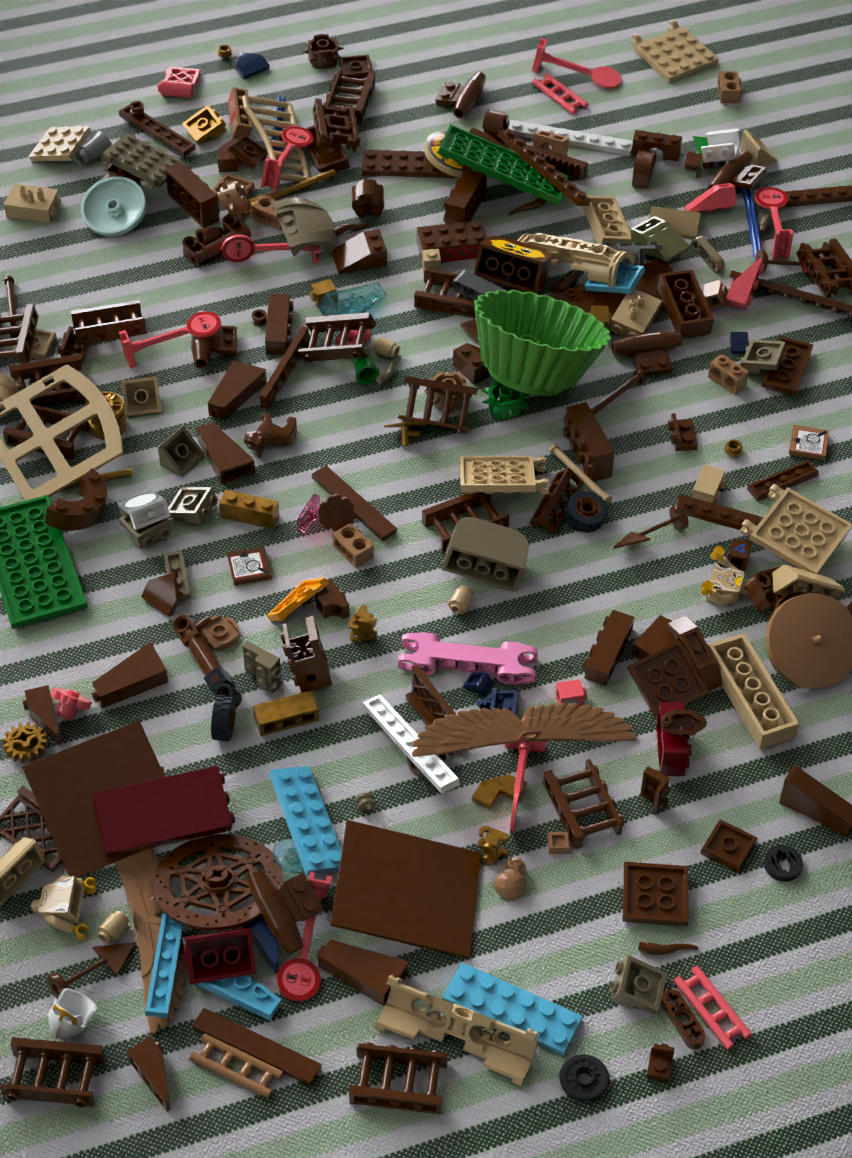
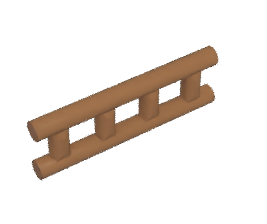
M206 1033L201 1038V1042L206 1044L201 1053L192 1052L189 1060L268 1099L272 1094V1090L267 1088L273 1077L280 1080L284 1074V1071ZM214 1048L226 1053L219 1064L208 1059ZM233 1058L245 1063L239 1074L228 1069ZM253 1067L265 1072L259 1083L247 1078Z

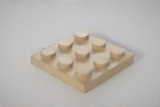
M65 126L49 128L29 155L30 161L71 160L91 133L90 127Z

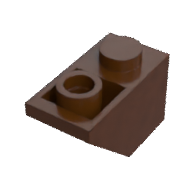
M233 138L217 149L219 172H238V165H241V159L228 150L236 141V138Z

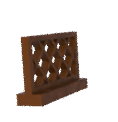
M418 665L413 666L412 691L406 694V700L425 725L434 724L433 721L435 719L445 718V715H456Z
M22 785L17 790L18 796L0 815V825L3 821L11 820V828H0V835L15 844L20 841L16 840L15 832L26 831L27 838L34 839L36 842L42 841L41 853L45 859L42 865L54 872L62 863V859L57 848L46 849L45 841L52 840L53 838L51 835L45 836L47 824L44 822V817L33 792ZM19 803L25 805L24 813L15 814L14 809ZM39 815L41 823L30 825L29 816ZM26 817V826L15 827V819ZM41 828V837L30 838V830ZM57 852V858L52 864L46 861V854Z

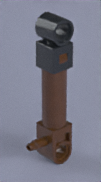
M185 614L179 615L174 620L173 628L183 645L190 650L205 675L204 680L211 692L215 694V699L217 695L234 697L237 708L242 701V695L235 689L236 685L228 672L221 667L206 641L208 639L202 631L212 619L207 616L197 623Z

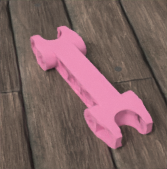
M425 632L407 633L402 636V646L416 651L414 654H402L399 656L398 667L403 670L412 672V667L418 665L425 675H431L435 673L436 668L467 672H488V674L497 675V680L504 684H529L535 681V670L520 665L524 662L532 663L537 661L538 649L518 642H504L501 644V648L440 642L438 635Z

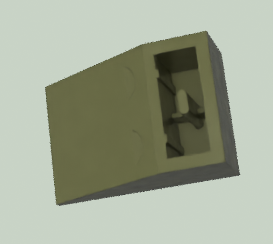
M656 216L630 229L631 243L639 242L641 245H646V242H657V245L663 246L662 250H643V252L666 262L691 249V246L667 221Z

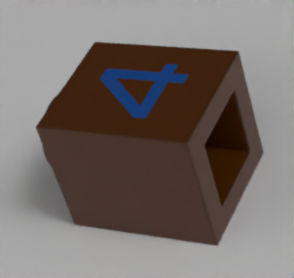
M733 538L728 560L738 570L745 571L752 542Z

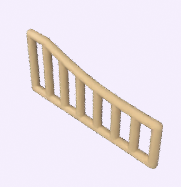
M244 95L242 97L244 110L257 128L266 146L269 158L277 161L276 158H279L283 152L274 151L273 147L285 149L288 144L282 141L269 140L268 136L282 138L283 131L264 129L262 125L280 128L298 126L293 105L289 102ZM249 103L286 108L288 112L253 107ZM254 113L290 119V123L259 118ZM295 147L294 150H297L298 154L291 153L287 159L300 161L301 165L284 163L282 169L303 172V176L281 173L280 179L303 182L310 179V174L303 148Z

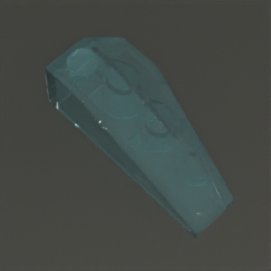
M379 282L326 293L318 308L323 316L364 313L387 295Z

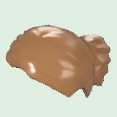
M515 857L507 860L504 870L496 876L494 882L495 891L503 898L513 900L525 894L527 883L525 877L526 866L521 858Z

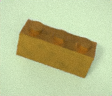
M225 489L219 502L220 516L224 519L274 529L280 516L279 501Z
M312 691L300 692L296 695L281 697L277 700L262 702L253 706L254 719L260 736L319 721L318 707Z

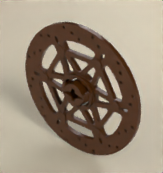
M230 834L209 835L187 841L166 855L156 869L153 879V892L160 909L175 922L199 930H226L250 923L262 915L255 901L236 912L231 913L229 911L232 907L253 896L249 883L240 879V877L246 872H249L250 875L254 872L253 867L260 864L279 890L283 882L282 869L276 856L267 847L255 840ZM219 849H234L247 853L249 856L243 858L222 853ZM202 851L207 852L206 855L187 866H180V863L188 857ZM216 859L218 865L212 866V860ZM222 859L233 861L236 863L225 866ZM207 861V869L195 868ZM242 867V868H241L238 872H236V873L233 871V870H235V869H237V868ZM189 874L200 875V877L196 878ZM171 877L180 878L182 896L174 898L171 894L169 886ZM186 880L196 884L189 891L186 890ZM239 884L246 888H237L236 885ZM197 891H203L202 893L193 896ZM230 893L242 894L234 900L229 901ZM211 896L214 904L199 900ZM224 896V903L220 904L217 897ZM193 905L216 911L217 914H198L186 909V907Z

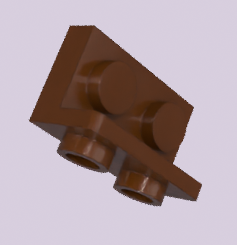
M672 413L671 420H668V431L672 432L670 438L671 444L675 446V451L697 450L698 444L692 419L677 420L676 414Z

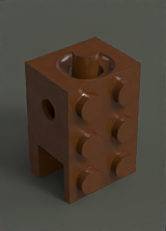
M314 616L306 617L308 634L291 638L286 623L282 624L284 632L280 633L284 644L282 645L284 654L288 657L289 669L293 672L294 684L296 687H300L301 692L313 691L332 685L328 660Z

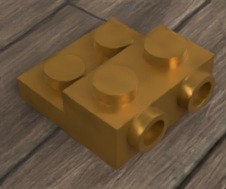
M208 105L182 123L198 145L210 136L216 139L227 131L224 120L219 118L220 116L215 109L211 110Z

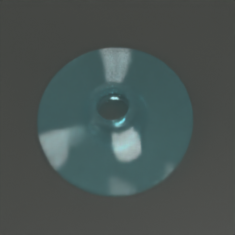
M292 837L279 840L273 848V858L276 864L290 873L305 872Z

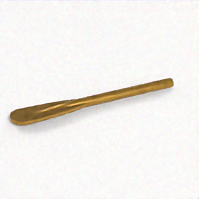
M332 169L276 193H269L264 196L277 200L285 195L336 175V172ZM263 195L249 200L254 205ZM251 209L249 212L244 213V216L253 213V210Z

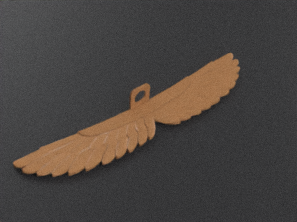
M552 703L546 707L544 704L536 708L532 706L524 713L522 720L506 708L502 710L492 708L491 710L481 708L480 711L476 709L459 711L458 715L449 714L445 715V718L435 719L433 721L434 724L425 726L424 729L426 731H422L417 735L419 739L413 742L412 747L418 748L413 750L412 756H438L486 746L535 741H632L637 736L629 732L633 728L623 723L624 719L614 717L615 713L603 712L604 708H591V705L577 707V703L568 705L560 703L555 706V703Z
M153 848L143 850L115 862L127 895L137 935L145 1010L162 920L161 917H157L162 910L158 906L153 892V879L159 865L158 857H153ZM180 950L168 1013L170 1021L174 1019L175 1010H179V998L183 999L184 995L182 986H185V980L181 971L185 972V967ZM147 1016L152 1035L157 1033L159 1025L161 1030L168 1026V1018Z

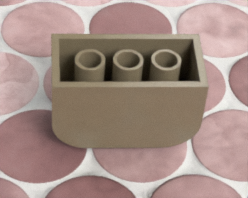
M474 517L462 518L456 523L441 570L515 592L525 569L529 543L526 537L517 530Z

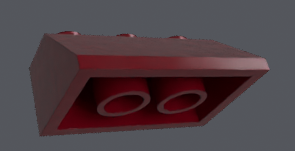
M248 927L182 937L184 959L190 984L257 974L252 933Z

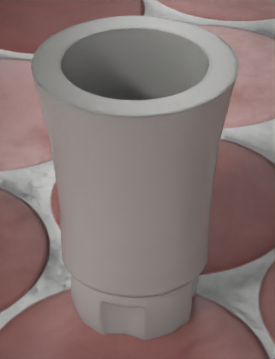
M98 131L92 139L80 147L75 156L81 164L86 165L101 156L104 151L112 146V143L106 134Z

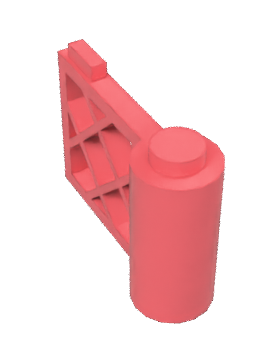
M178 67L166 69V78L158 84V92H160L161 96L193 98L194 88L201 74L200 69Z

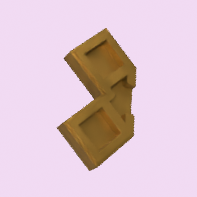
M508 774L481 781L472 796V801L490 809L499 794L514 799L516 777ZM525 781L523 783V789L519 799L521 798L522 794L527 788V782Z

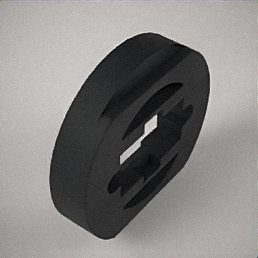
M776 845L767 851L764 859V868L769 876L778 881L787 882L796 879L800 875L803 861L800 854L793 847ZM778 853L781 856L785 855L790 864L789 872L786 869L783 870L781 865H779Z

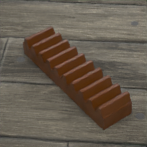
M528 145L534 148L537 154L543 156L545 161L555 166L557 171L567 174L568 177L573 176V179L578 177L579 181L587 176L588 162Z

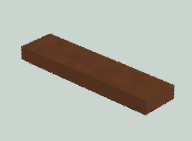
M806 460L749 484L747 490L757 501L768 497L769 489L773 484L786 490L787 487H793L818 476L819 471L809 460Z

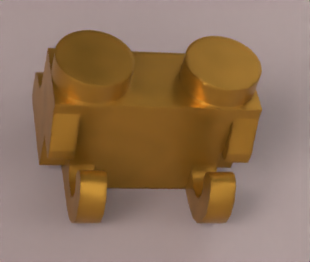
M361 605L349 622V628L352 630L349 636L350 641L353 643H358L359 640L374 641L377 636V630H374L377 618L367 612L366 605Z
M483 826L479 829V836L483 837L484 832L488 833H486L485 838L479 840L478 847L484 851L482 862L492 866L499 857H507L508 851L499 847V842L502 841L503 844H507L509 834L489 826Z

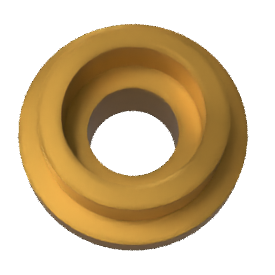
M226 44L220 45L217 50L218 56L222 58H228L233 54L231 47Z
M732 439L725 444L724 450L730 456H739L742 453L743 447L740 441Z

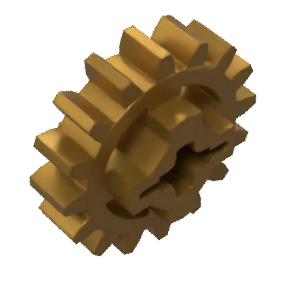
M29 722L25 726L19 723L18 728L12 726V732L5 733L6 738L2 739L3 749L8 758L12 757L13 762L20 759L21 764H24L25 760L32 763V758L40 759L39 753L45 754V748L48 747L47 734L44 733L42 727L38 729L36 723L33 726H30Z

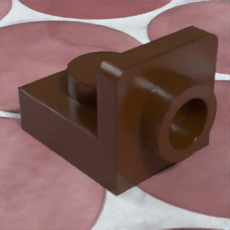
M663 1043L652 1044L647 1079L669 1083L675 1048Z

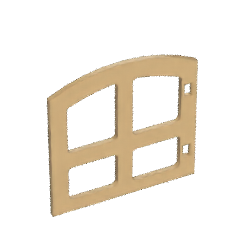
M67 364L0 402V409L2 407L6 408V410L0 413V418L14 410H19L33 433L32 438L10 450L7 449L0 437V459L25 501L45 495L51 497L80 480L89 470H97L123 455L120 428L108 401L87 377ZM51 379H54L55 382L49 384L48 386L44 385V383L48 382ZM63 382L75 388L89 401L87 406L49 428L44 426L31 404L33 399ZM98 416L102 424L106 448L76 466L70 467L57 447L55 439L89 419ZM41 448L56 470L57 476L40 487L31 489L17 466V461Z

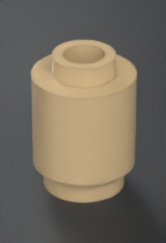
M384 337L376 339L373 343L374 352L388 359H394L399 354L400 346Z
M465 585L455 590L448 603L453 613L464 614L473 599V590Z
M120 911L111 913L97 929L99 939L106 944L115 943L128 927L129 920L126 915Z

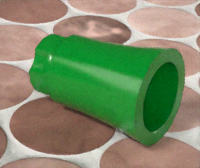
M369 352L368 357L352 358L356 380L361 384L373 383L380 374Z

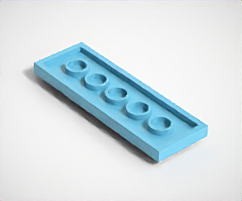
M310 766L271 770L269 776L306 876L310 875V872H315V875L339 872L342 850Z
M462 962L442 997L445 1001L458 1004L523 1031H527L528 1028L533 1029V1032L539 1031L538 1045L563 1057L583 1017Z

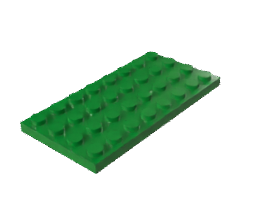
M449 125L438 150V154L443 158H450L459 165L471 167L475 172H482L489 178H496L505 185H512L519 191H526L535 198H542L549 204L559 206L563 193L516 152L456 126Z
M49 495L0 507V593L12 629L88 608L61 529L45 524L47 507L52 504Z

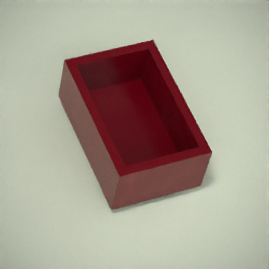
M659 702L656 721L659 771L666 776H685V770L690 765L689 757L692 755V746L688 744L690 736L683 735L677 737L670 735L663 730L660 724L661 718L667 712L675 709L685 710L684 702Z

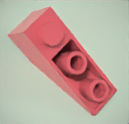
M731 183L714 185L687 204L684 209L697 213L703 210L712 212L716 208L730 209L731 206H736L735 186Z
M762 258L754 262L731 283L726 297V305L746 310L747 306L752 304L753 290H757L759 284L758 276L763 274L765 268Z

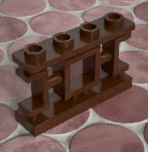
M315 98L312 113L318 148L324 149L325 144L331 147L332 143L346 144L347 149L351 147L352 152H356L357 147L360 146L361 139L358 137L359 128H357L356 111L353 110V105L349 103L348 108L346 105H342L341 109L328 107L327 102L322 104V99Z
M836 238L830 239L829 244L823 242L822 248L812 249L809 244H800L797 257L826 298H830L831 294L837 295L840 288H848L852 293V260ZM832 266L834 270L828 271L826 267Z

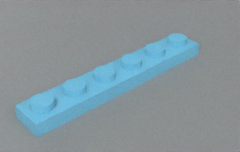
M164 912L145 1010V1016L168 1018L183 930L182 924L175 922Z

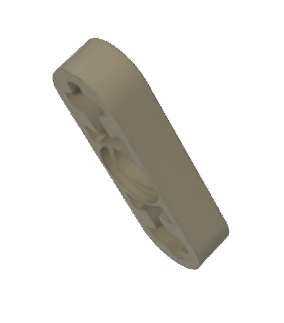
M703 236L693 238V249L712 271L716 273L724 270L725 263L723 258Z

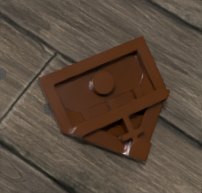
M177 572L149 580L141 595L144 600L168 617L174 615L179 597L184 596L183 592L179 590L176 579L179 578Z

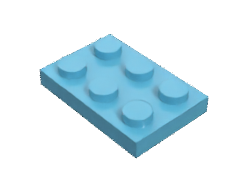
M619 264L616 275L617 284L614 287L587 280L584 286L586 291L631 294L645 272L644 266Z

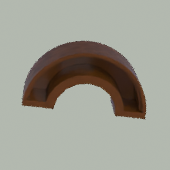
M94 469L89 470L80 480L78 494L83 499L78 501L56 499L47 507L45 524L61 530L75 531L88 528L97 523L104 513L107 498V486L102 476Z

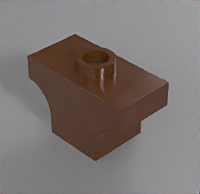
M331 578L328 579L329 584L322 591L315 594V606L324 619L330 616H339L342 619L350 617L349 603L344 592L339 591Z

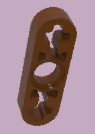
M674 989L667 990L663 994L662 1007L686 1046L691 1049L701 1048L706 1037L703 1028L682 994ZM669 998L676 1000V1007L673 1002H668ZM679 1015H686L690 1021L683 1024L678 1021L677 1017ZM691 1032L693 1033V1035H694L695 1037L699 1036L698 1041H696L695 1038L690 1039V1038H691Z

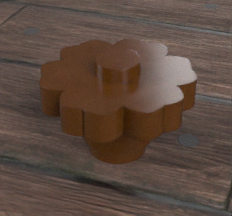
M339 494L328 495L327 501H321L317 509L320 515V524L326 530L332 528L333 532L349 523L353 524L356 517L355 512L352 511L354 504L348 497L341 498Z

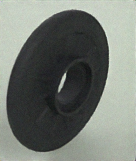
M581 1054L569 1058L562 1065L559 1073V1080L563 1090L570 1097L579 1101H592L601 1097L609 1085L610 1078L606 1066L598 1058L591 1055ZM587 1073L591 1077L590 1081L581 1082L578 1079L579 1074Z

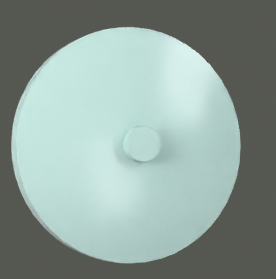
M109 177L98 181L85 193L81 202V215L87 227L94 233L107 237L119 236L131 231L141 222L146 212L147 202L141 187L133 180L125 177Z

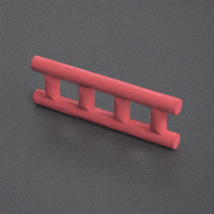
M549 73L544 75L545 79L542 81L537 79L532 81L533 85L573 115L577 112L576 108L582 106L586 109L589 105ZM551 83L555 87L549 89L546 85ZM562 91L565 94L559 97L555 93ZM571 98V99L574 100L575 102L572 103V104H569V103L566 102V100H568V99Z
M699 966L692 968L691 972L694 976L684 981L681 976L674 979L673 982L727 1050L734 1047L731 1040L741 1034L745 1039L752 1036L750 1030ZM701 983L708 993L697 998L690 988ZM712 1000L721 1008V1010L713 1015L704 1007L705 1004ZM728 1017L735 1027L724 1032L717 1022Z

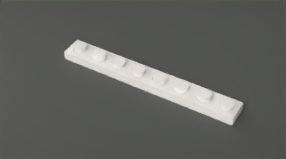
M510 120L509 129L513 130L515 135L519 137L534 139V134L543 130L570 138V146L628 156L632 152L633 141Z
M381 695L363 702L367 713L441 794L460 785L459 778L438 756H412L413 750L418 748L412 747L413 742L419 739L417 737L418 734Z

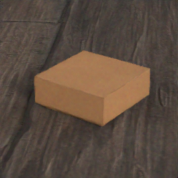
M569 832L547 833L548 854H570Z

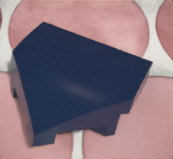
M240 52L235 70L238 71L242 79H246L268 70L270 65L260 54Z
M495 687L493 692L483 700L480 698L476 701V705L480 709L486 708L489 710L492 708L500 710L506 708L517 716L520 693L519 690L498 691Z

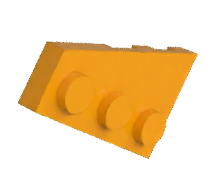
M325 577L302 581L266 616L270 622L285 620L292 611L328 585V581Z

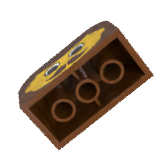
M492 236L482 241L479 245L474 275L519 290L538 294L545 288L552 254L545 249L520 241Z

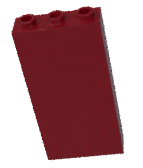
M218 766L93 792V802L106 858L231 831L235 818L233 811H229L228 808L230 798L228 791L224 792L223 784H225L223 772H219Z

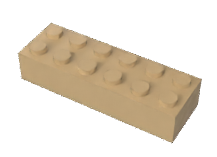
M745 634L708 644L717 662L722 687L759 750L796 738L799 722Z

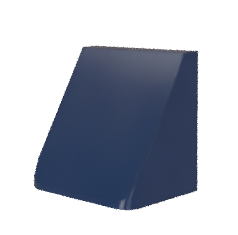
M748 332L730 333L731 353H745V349L748 346Z
M472 672L463 687L485 696L492 687L493 680L488 672Z

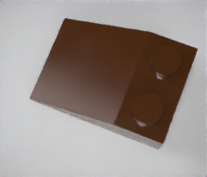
M380 229L362 232L333 250L332 256L338 274L387 266V249Z

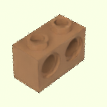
M719 71L717 86L720 103H739L740 97L743 96V88L741 87V78H738V72Z
M263 195L252 206L253 219L281 230V225L272 203L277 201Z
M720 354L710 362L708 378L736 395L746 387L749 371L723 354Z
M351 523L332 533L333 546L355 568L374 558V545L372 541L366 539L362 532Z

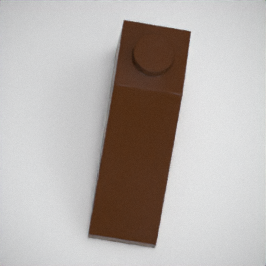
M49 685L24 690L26 699H22L24 710H29L31 719L40 728L42 727L44 732L57 745L62 744Z
M149 1036L127 1051L128 1060L166 1112H168L171 1108L163 1058L165 1051L158 1041L154 1042Z

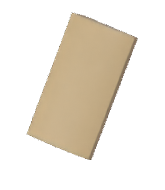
M586 195L591 199L589 206H582L597 244L610 243L611 246H616V243H631V232L616 197Z

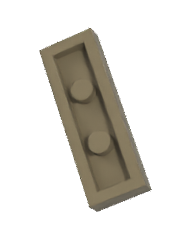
M182 551L163 553L166 573L177 572L179 578H176L179 590L184 595L180 596L179 600L191 599Z

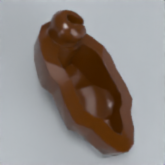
M675 709L663 715L660 724L668 734L680 737L683 735L694 736L706 727L707 722L705 718L697 715L692 710Z

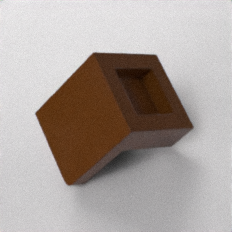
M687 152L684 166L686 169L696 170V178H699L703 155Z

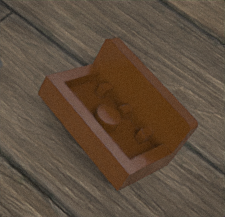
M69 326L67 332H64L62 344H59L58 354L61 357L80 354L82 364L91 343L78 345L73 326Z
M647 766L643 772L640 796L654 803L652 813L656 815L668 803L666 797L670 791L668 786L670 778L659 770Z

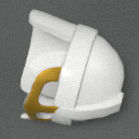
M69 988L63 989L59 998L54 1000L48 1013L52 1037L54 1039H69L82 1033L97 1009L96 1004L78 991Z

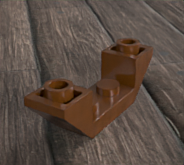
M686 616L669 622L667 625L676 641L681 640L707 690L710 691L721 686L722 682L717 662L698 626Z

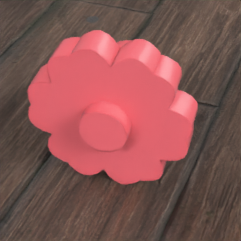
M55 687L50 695L52 698L59 700L56 715L66 720H72L78 709L89 710L92 701L84 698L79 692L72 689L65 690Z

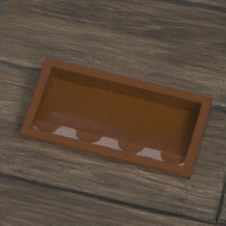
M315 125L305 128L314 137L313 143L306 148L319 172H327L332 169L337 172L350 168L348 157L340 143H332L331 147L325 144L324 149L318 148Z

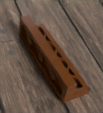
M566 468L556 474L548 488L549 494L544 495L529 522L533 528L543 524L552 534L557 532L565 517V509L569 498L574 493H578L584 483L570 468ZM570 479L576 483L575 487H571ZM563 491H567L568 500H564ZM556 504H560V513H557ZM549 516H553L554 525L548 521Z

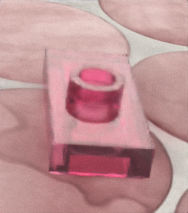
M313 494L298 516V532L304 534L310 523L315 521L320 504L319 495Z

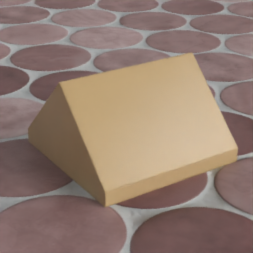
M746 129L743 131L741 150L748 151L751 154V163L753 165L766 166L778 161L760 139Z
M157 376L121 381L126 416L162 412Z

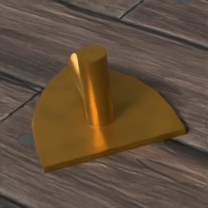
M402 422L384 425V427L401 428L402 446H409V437H419L420 431L409 430L408 428L428 427V424Z

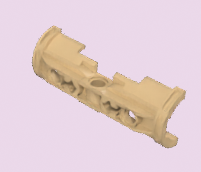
M541 233L523 234L517 240L549 251L552 254L550 265L557 266L560 261L572 263L571 269L588 272V280L606 283L610 287H614L617 284L616 275L619 263L628 265L635 263L634 256L629 252L617 251L610 246L584 242L582 240Z
M393 975L388 977L387 984L391 988L387 1003L376 1022L375 1029L382 1032L388 1029L411 1039H415L418 1033L440 1042L443 1041L445 1033L465 1040L463 1051L486 1059L483 1067L513 1078L512 1083L522 1086L537 1049L540 1036L539 1031L533 1032L531 1028L523 1031L471 1009L402 984L401 978H396ZM416 1000H424L427 1008L420 1009L416 1004ZM482 1027H485L487 1031L483 1032ZM499 1032H507L510 1036V1041L501 1040Z

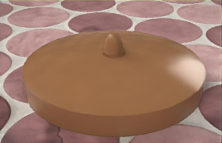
M818 593L802 594L782 603L771 616L766 630V650L772 666L783 679L805 689L824 688L841 681L852 670L851 613L836 599Z

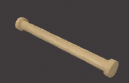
M558 444L551 445L549 448L551 454H555L594 493L601 496L605 500L606 505L611 502L612 497L600 489L559 449Z

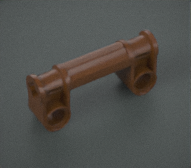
M231 214L225 215L222 219L224 236L206 246H203L195 237L187 236L182 240L183 255L195 267H198L205 260L209 261L211 258L222 253L221 247L227 238L238 234L251 238L249 228L237 219L236 216Z

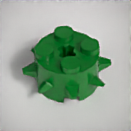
M494 381L490 388L484 389L488 399L482 401V403L488 404V409L495 419L502 420L519 417L522 409L528 408V405L524 402V397L530 394L513 390L498 381Z

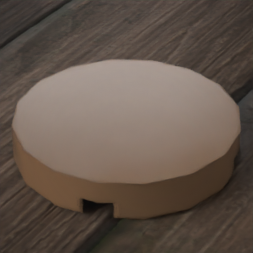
M221 616L211 617V622L202 629L208 639L206 642L210 649L224 650L233 646L239 638V627L236 621L227 616L226 618Z

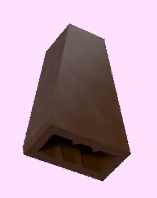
M233 360L208 401L209 416L226 420L266 384V369Z
M210 423L196 428L197 440L221 484L255 473L254 459L216 424Z
M152 643L146 644L92 682L94 690L91 691L92 698L95 703L99 702L102 709L168 683L167 670Z
M793 765L784 780L779 803L848 836L852 829V804L799 767Z
M330 940L326 946L323 945L317 954L318 966L382 1006L387 1003L391 988L387 984L388 977L393 975L396 978H401L403 982L409 974V962L334 940Z

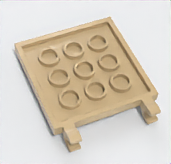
M676 20L669 21L671 27L668 30L670 32L644 42L638 33L632 35L635 41L631 42L634 46V51L668 83L716 65L719 62V58L684 26L679 27Z
M460 456L461 492L466 494H474L475 492H483L485 494L521 492L523 494H530L538 490L541 494H549L548 488H542L543 485H549V480H535L534 468L538 472L546 471L545 466H539L540 463H546V458H533V456Z
M773 484L767 496L773 500L778 499L758 526L746 519L742 523L743 527L740 529V532L744 535H750L749 539L794 566L818 574L849 533L852 524L787 487L786 490H783L778 485Z

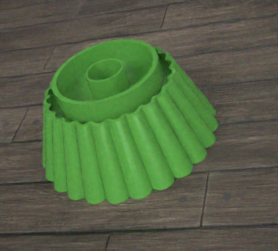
M496 290V293L486 292L485 295H479L478 300L474 301L481 361L484 362L490 375L496 381L519 392L539 396H552L561 393L564 389H570L571 386L576 385L611 339L608 335L610 331L604 328V323L595 320L596 317L594 315L585 313L583 309L571 306L565 301L555 300L546 295L539 296L532 292L523 293L517 290H510L509 292Z

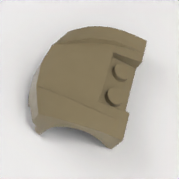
M287 198L272 203L293 256H296L299 251L310 245L323 246L330 256L333 255L338 239L333 221L325 209L317 203L304 198Z

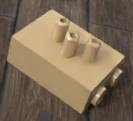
M14 184L4 203L5 214L9 218L50 223L56 215L57 207L61 205V197L59 196L58 189Z
M634 289L631 294H626L613 315L609 331L623 337L646 334L659 313L662 300Z

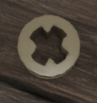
M362 793L355 799L360 812H368L376 806L372 793Z

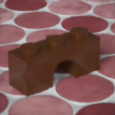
M635 130L631 155L637 156L639 150L649 151L652 148H657L663 152V160L679 162L683 137Z

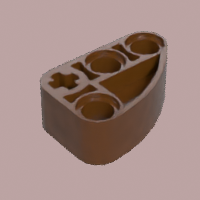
M638 151L633 169L632 186L648 189L656 161L655 152Z
M780 567L758 572L745 583L746 590L754 607L761 613L775 608L777 601L782 597V595L775 594L773 590L772 572Z

